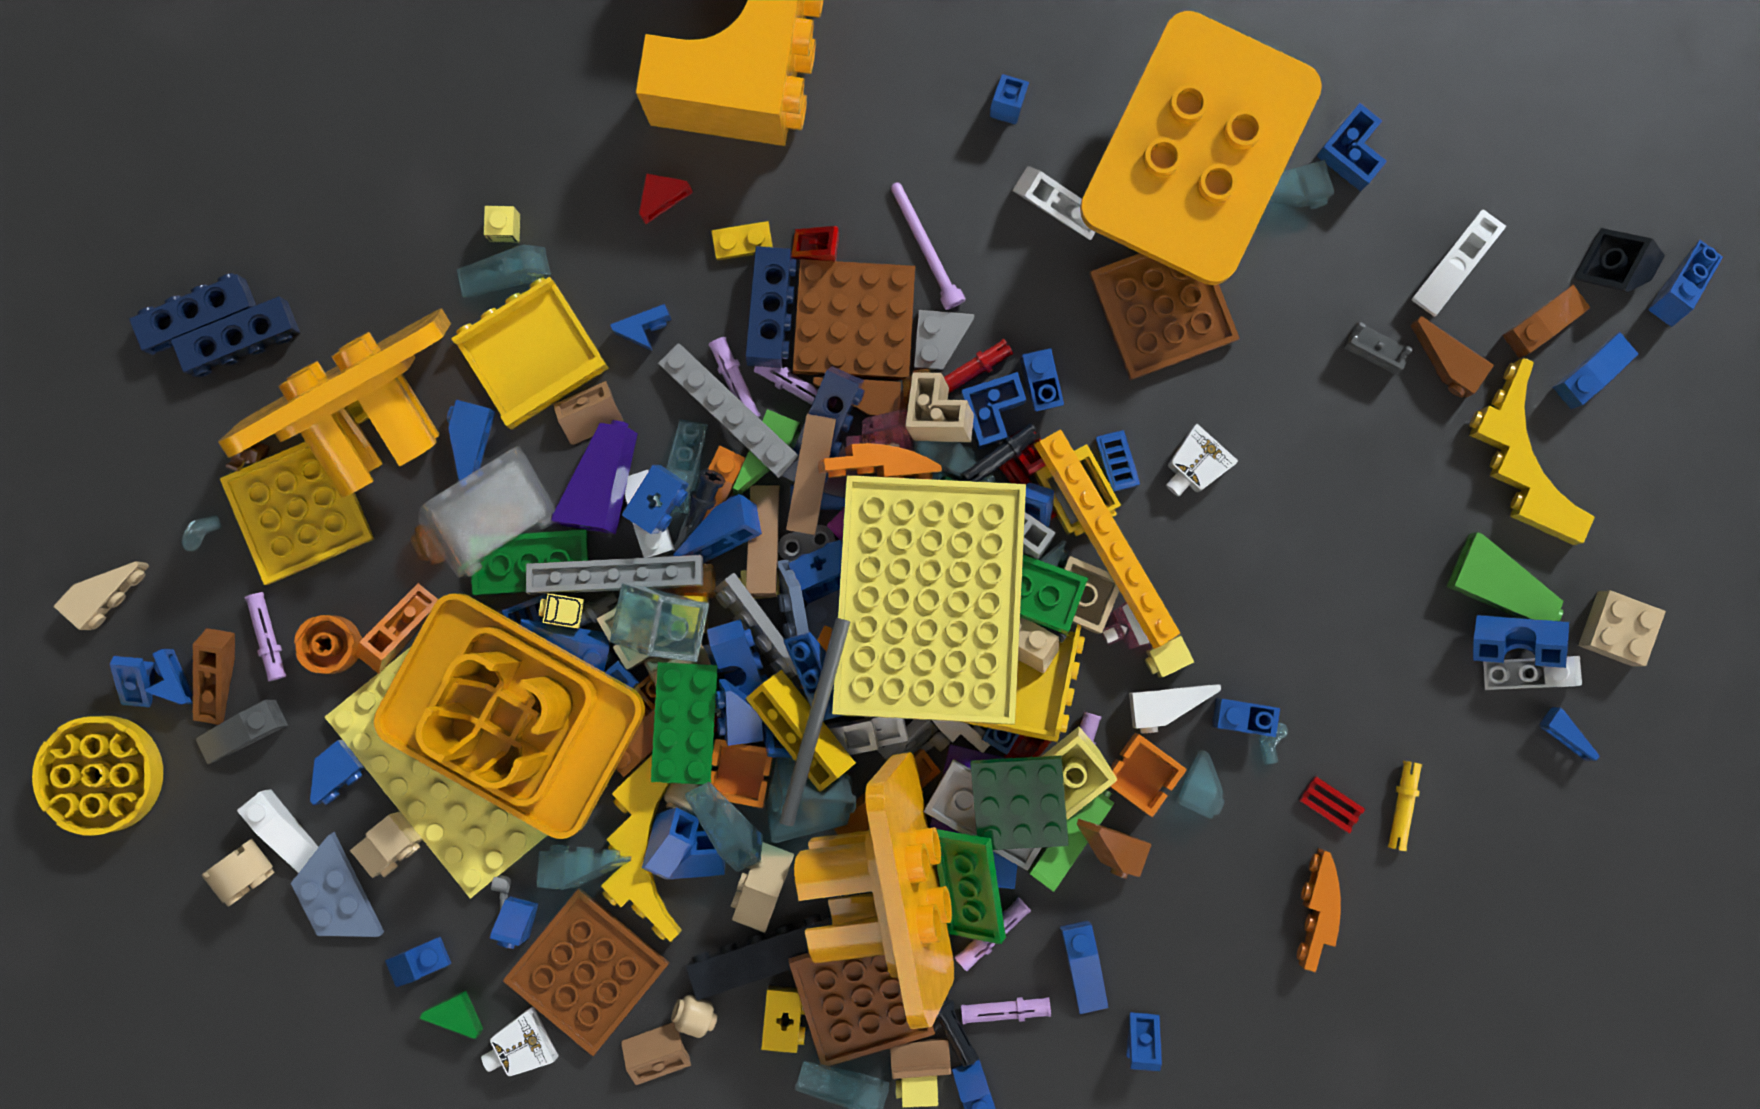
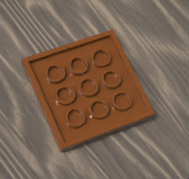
M1141 253L1090 271L1089 273L1130 381L1240 339L1219 284H1204Z
M800 259L793 374L825 375L826 370L833 366L859 378L909 380L915 266Z
M579 888L508 973L503 982L590 1055L594 1056L670 962Z
M809 953L789 958V965L822 1068L935 1035L933 1026L919 1029H911L909 1027L898 977L892 978L889 974L885 955L814 963Z

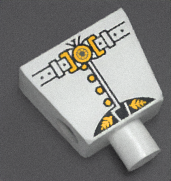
M1196 424L1190 429L1168 463V467L1176 474L1166 486L1178 497L1188 486L1198 493L1234 466L1238 460L1202 427Z
M531 1007L490 1038L494 1050L482 1055L481 1059L488 1072L503 1066L506 1074L513 1076L550 1064L556 1060L558 1054L535 1008Z

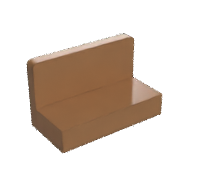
M606 381L553 404L558 422L572 445L592 437L599 423L611 424L612 420L624 421Z
M674 1022L622 1041L626 1070L635 1085L691 1066L689 1054L682 1044L680 1032L675 1029Z
M948 1038L915 1040L890 1048L892 1079L951 1074Z

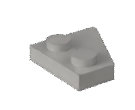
M919 310L914 369L943 371L969 326L974 321V314Z

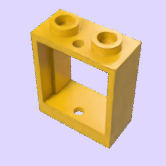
M1087 444L1074 451L1080 462L1084 461L1108 504L1106 507L1112 517L1117 515L1115 509L1121 506L1090 448ZM1047 466L1036 471L1034 476L1039 485L1052 489L1047 480L1053 476ZM1054 493L1052 509L1057 514V518L1066 534L1069 535L1074 532L1077 537L1085 531L1079 520L1071 524Z

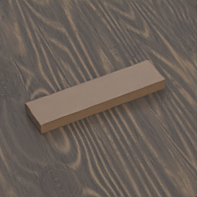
M811 414L806 416L786 530L812 535L816 533L826 473L819 474L818 462L830 456L836 419Z
M750 486V501L757 505L762 534L748 541L746 589L752 597H776L780 486Z

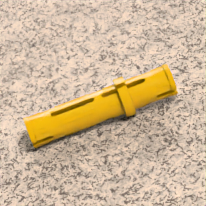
M1404 760L1400 786H1396L1395 791L1398 792L1389 844L1387 846L1396 849L1397 841L1400 837L1398 849L1401 851H1407L1416 796L1419 797L1420 793L1417 787L1423 765L1414 762L1412 774H1410L1412 762Z

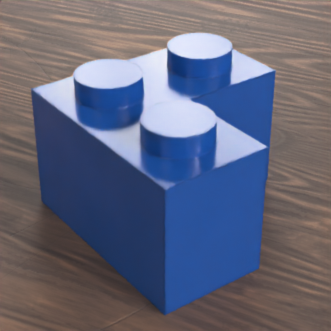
M1359 103L1316 155L1360 192L1387 162L1365 144L1382 120Z
M1018 372L961 390L962 400L968 401L974 414L972 432L978 449L1003 442L1008 437L1000 412L1024 405L1026 402Z

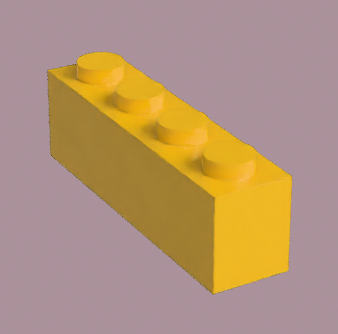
M780 670L745 699L796 761L811 706L786 674ZM824 722L821 726L807 776L819 792L856 763Z

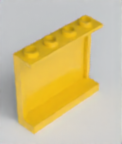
M542 277L530 284L531 289L523 294L515 293L505 300V305L497 310L496 308L487 310L480 316L481 320L473 325L469 323L460 327L456 331L457 335L451 338L458 345L502 415L500 417L504 424L511 430L609 369L551 277L547 279Z
M1077 624L1076 632L1070 631L1063 643L1059 641V651L1044 674L1018 660L1015 725L963 723L1058 742L1060 732L1066 733L1069 715L1064 714L1065 705H1072L1075 689L1069 688L1070 680H1077L1080 665L1079 662H1074L1076 653L1082 654L1085 637L1079 636L1081 625Z

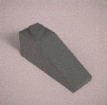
M264 700L236 714L195 739L209 765L287 727L288 724L277 701Z

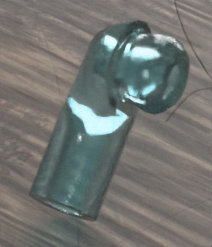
M217 515L192 521L188 524L182 537V546L185 550H196L201 545L207 532L220 529V521Z
M1278 723L1276 737L1260 736L1259 744L1264 765L1279 762L1276 746L1282 738H1286L1288 735V728L1283 723Z

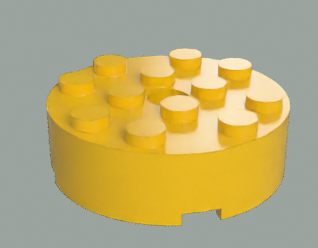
M92 716L74 719L58 727V730L41 745L33 765L32 783L34 794L42 811H46L57 823L56 825L66 831L91 836L123 830L140 821L151 810L160 794L163 782V763L160 752L150 735L140 726L127 719L116 716ZM96 769L102 774L99 781L95 777Z

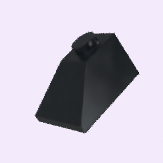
M1601 228L1574 278L1577 281L1629 292L1652 281L1665 255L1653 238Z

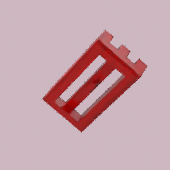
M1317 776L1313 777L1299 799L1300 802L1349 834L1353 829V825L1358 822L1359 816L1365 811V808ZM1315 786H1320L1353 808V814L1315 790ZM1310 794L1348 818L1347 823L1345 824L1308 799Z

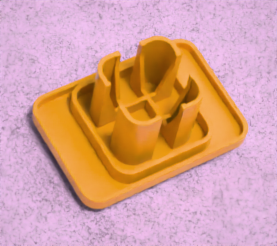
M1183 11L1177 13L1167 23L1083 196L1080 205V214L1083 222L1091 230L1204 284L1217 285L1225 282L1236 271L1321 94L1322 83L1319 74L1308 64L1198 12Z
M441 308L379 343L375 342L370 332L361 335L339 348V352L331 356L337 365L333 369L324 372L319 362L316 361L286 378L287 381L278 386L284 396L236 424L218 441L219 445L227 457L230 458L272 434H275L278 440L282 442L301 433L339 495L345 497L374 481L369 472L381 466L383 462L347 406L357 400L359 401L399 467L436 444L435 438L439 436V432L403 376V373L410 368L415 360L414 354L432 345L445 335L451 324Z
M448 594L438 599L432 607L375 713L374 727L378 736L391 746L548 836L556 839H565L577 834L585 826L642 722L645 705L641 695L635 689L465 594Z
M908 752L892 755L868 782L865 801L869 830L812 838L808 842L809 850L800 851L795 858L794 876L799 901L873 892L829 898L828 904L832 925L805 930L810 957L814 963L885 955L889 974L892 978L898 977L908 1025L911 1029H919L933 1026L954 981V961L947 923H950L952 920V905L948 888L946 886L940 887L936 864L941 862L940 840L936 828L928 827L917 764L913 754Z

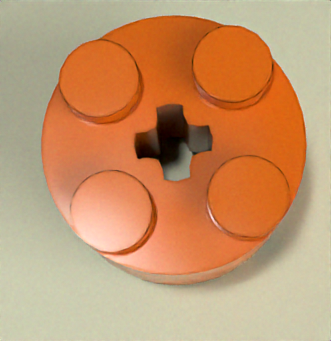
M333 615L312 617L306 620L296 632L294 640L296 656L301 665L311 672L321 674L341 673L351 668L358 660L357 649L362 636L357 627L344 617ZM326 639H331L330 644L332 647L330 650H327Z

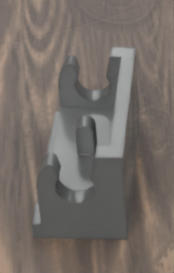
M1362 322L1355 324L1344 346L1348 351L1393 374L1403 370L1406 365L1404 360L1413 349L1367 327Z

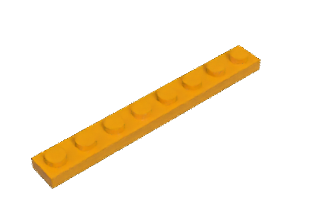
M1060 429L1034 444L1154 649L1161 647L1179 635V629L1062 430Z

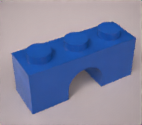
M1477 615L1473 639V661L1504 663L1505 654L1508 651L1523 648L1535 655V666L1566 668L1569 622Z
M741 619L707 629L710 647L718 669L728 666L740 667L738 670L724 675L728 682L748 696L768 680L767 674L761 675L759 670L763 669L759 652L753 653L751 647L755 646V641L751 629L745 630Z

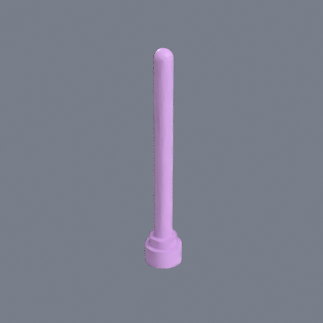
M894 183L891 186V191L942 290L940 292L942 296L940 300L945 310L952 309L963 303L966 298L961 289H957L956 285L951 284L902 185Z

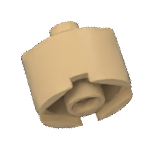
M250 839L203 873L202 877L221 902H225L229 907L251 890L248 885L254 889L275 872L272 870V864L253 839Z

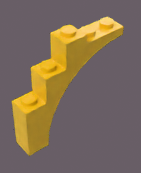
M1522 358L1514 363H1510L1503 376L1506 379L1504 387L1496 392L1492 401V405L1495 407L1487 406L1475 412L1470 421V426L1473 428L1469 436L1501 450L1500 452L1497 451L1491 460L1490 467L1493 469L1490 476L1521 490L1512 499L1510 507L1513 510L1510 517L1572 545L1583 544L1595 516L1575 506L1555 488L1542 471L1532 451L1526 430L1524 406L1527 383L1534 362Z
M651 755L612 793L616 798L613 801L614 804L625 814L629 811L631 816L606 840L610 843L608 849L619 860L623 857L626 862L601 887L605 890L603 892L604 897L614 906L618 904L622 907L628 900H631L634 903L631 907L642 919L647 917L654 924L651 928L655 934L662 940L667 938L671 942L682 929L668 913L657 891L653 873L642 868L652 832L653 821L659 803L670 784L651 782Z

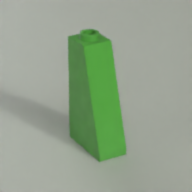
M1479 532L1468 535L1447 584L1448 588L1517 618L1548 621L1561 620L1563 615L1561 607L1564 602L1486 536Z
M1108 790L1103 791L1067 820L1069 846L1042 847L1028 869L1029 874L1054 892L1088 843L1077 826L1078 818L1100 825L1114 805V802L1109 799L1112 793Z

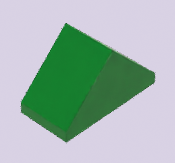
M467 991L429 1007L420 1016L422 1020L476 1039L483 1030Z

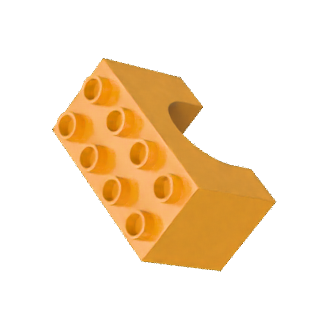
M747 0L742 13L728 28L704 39L683 40L645 34L636 94L650 126L786 146L788 128L802 130L806 114L807 95H803L805 80L804 78L797 77V72L811 74L816 49V39H813L814 20L806 19V16L820 18L824 0Z

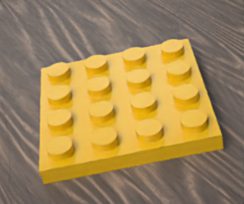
M306 441L247 466L238 472L236 471L220 478L264 585H270L374 539L355 492L345 497L339 495Z

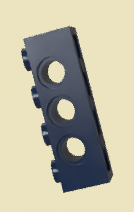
M756 246L746 348L747 366L782 368L783 359H788L789 341H785V331H791L792 314H787L788 304H793L794 286H789L790 276H796L797 263L796 259H792L791 249ZM772 276H778L782 279L777 284L767 282ZM770 303H775L779 306L774 312L764 309ZM766 331L777 333L773 339L768 340L762 337Z
M230 273L219 277L218 282L212 285L204 284L191 289V293L185 296L167 298L164 301L165 304L161 306L143 308L137 312L138 315L129 318L141 350L154 355L173 347L172 339L256 306L247 280L238 274ZM220 295H224V304L216 308V299ZM194 306H197V315L194 318L190 319V309ZM170 317V326L163 330L162 323L164 319Z
M278 296L174 338L171 342L183 372L195 377H203L213 372L212 369L220 365L226 367L238 363L239 358L247 354L250 356L261 354L266 351V347L269 345L288 343L293 340L292 336L299 334L300 331L288 301ZM264 322H268V331L265 334L260 335V325ZM241 332V342L233 346L232 339L234 335ZM214 343L215 351L211 356L207 357L206 348Z
M833 366L826 370L808 413L836 419L829 458L838 456L843 444L839 442L842 432H848L854 419L850 415L854 405L859 406L865 390L861 389L864 380ZM832 396L841 398L843 401L842 410H836L832 407ZM805 423L793 449L798 456L800 455ZM799 458L783 473V477L795 482ZM826 473V478H825V483H824V485L826 484V482H827V480H828V473Z

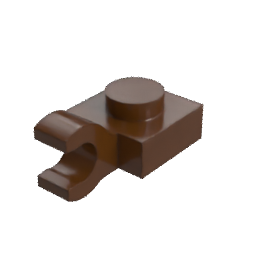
M260 442L232 456L231 461L226 464V468L238 472L242 469L244 463L254 464L267 457L269 446Z

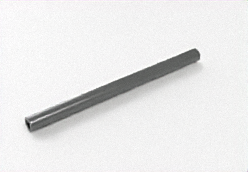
M836 617L779 820V823L793 827L851 623V621Z

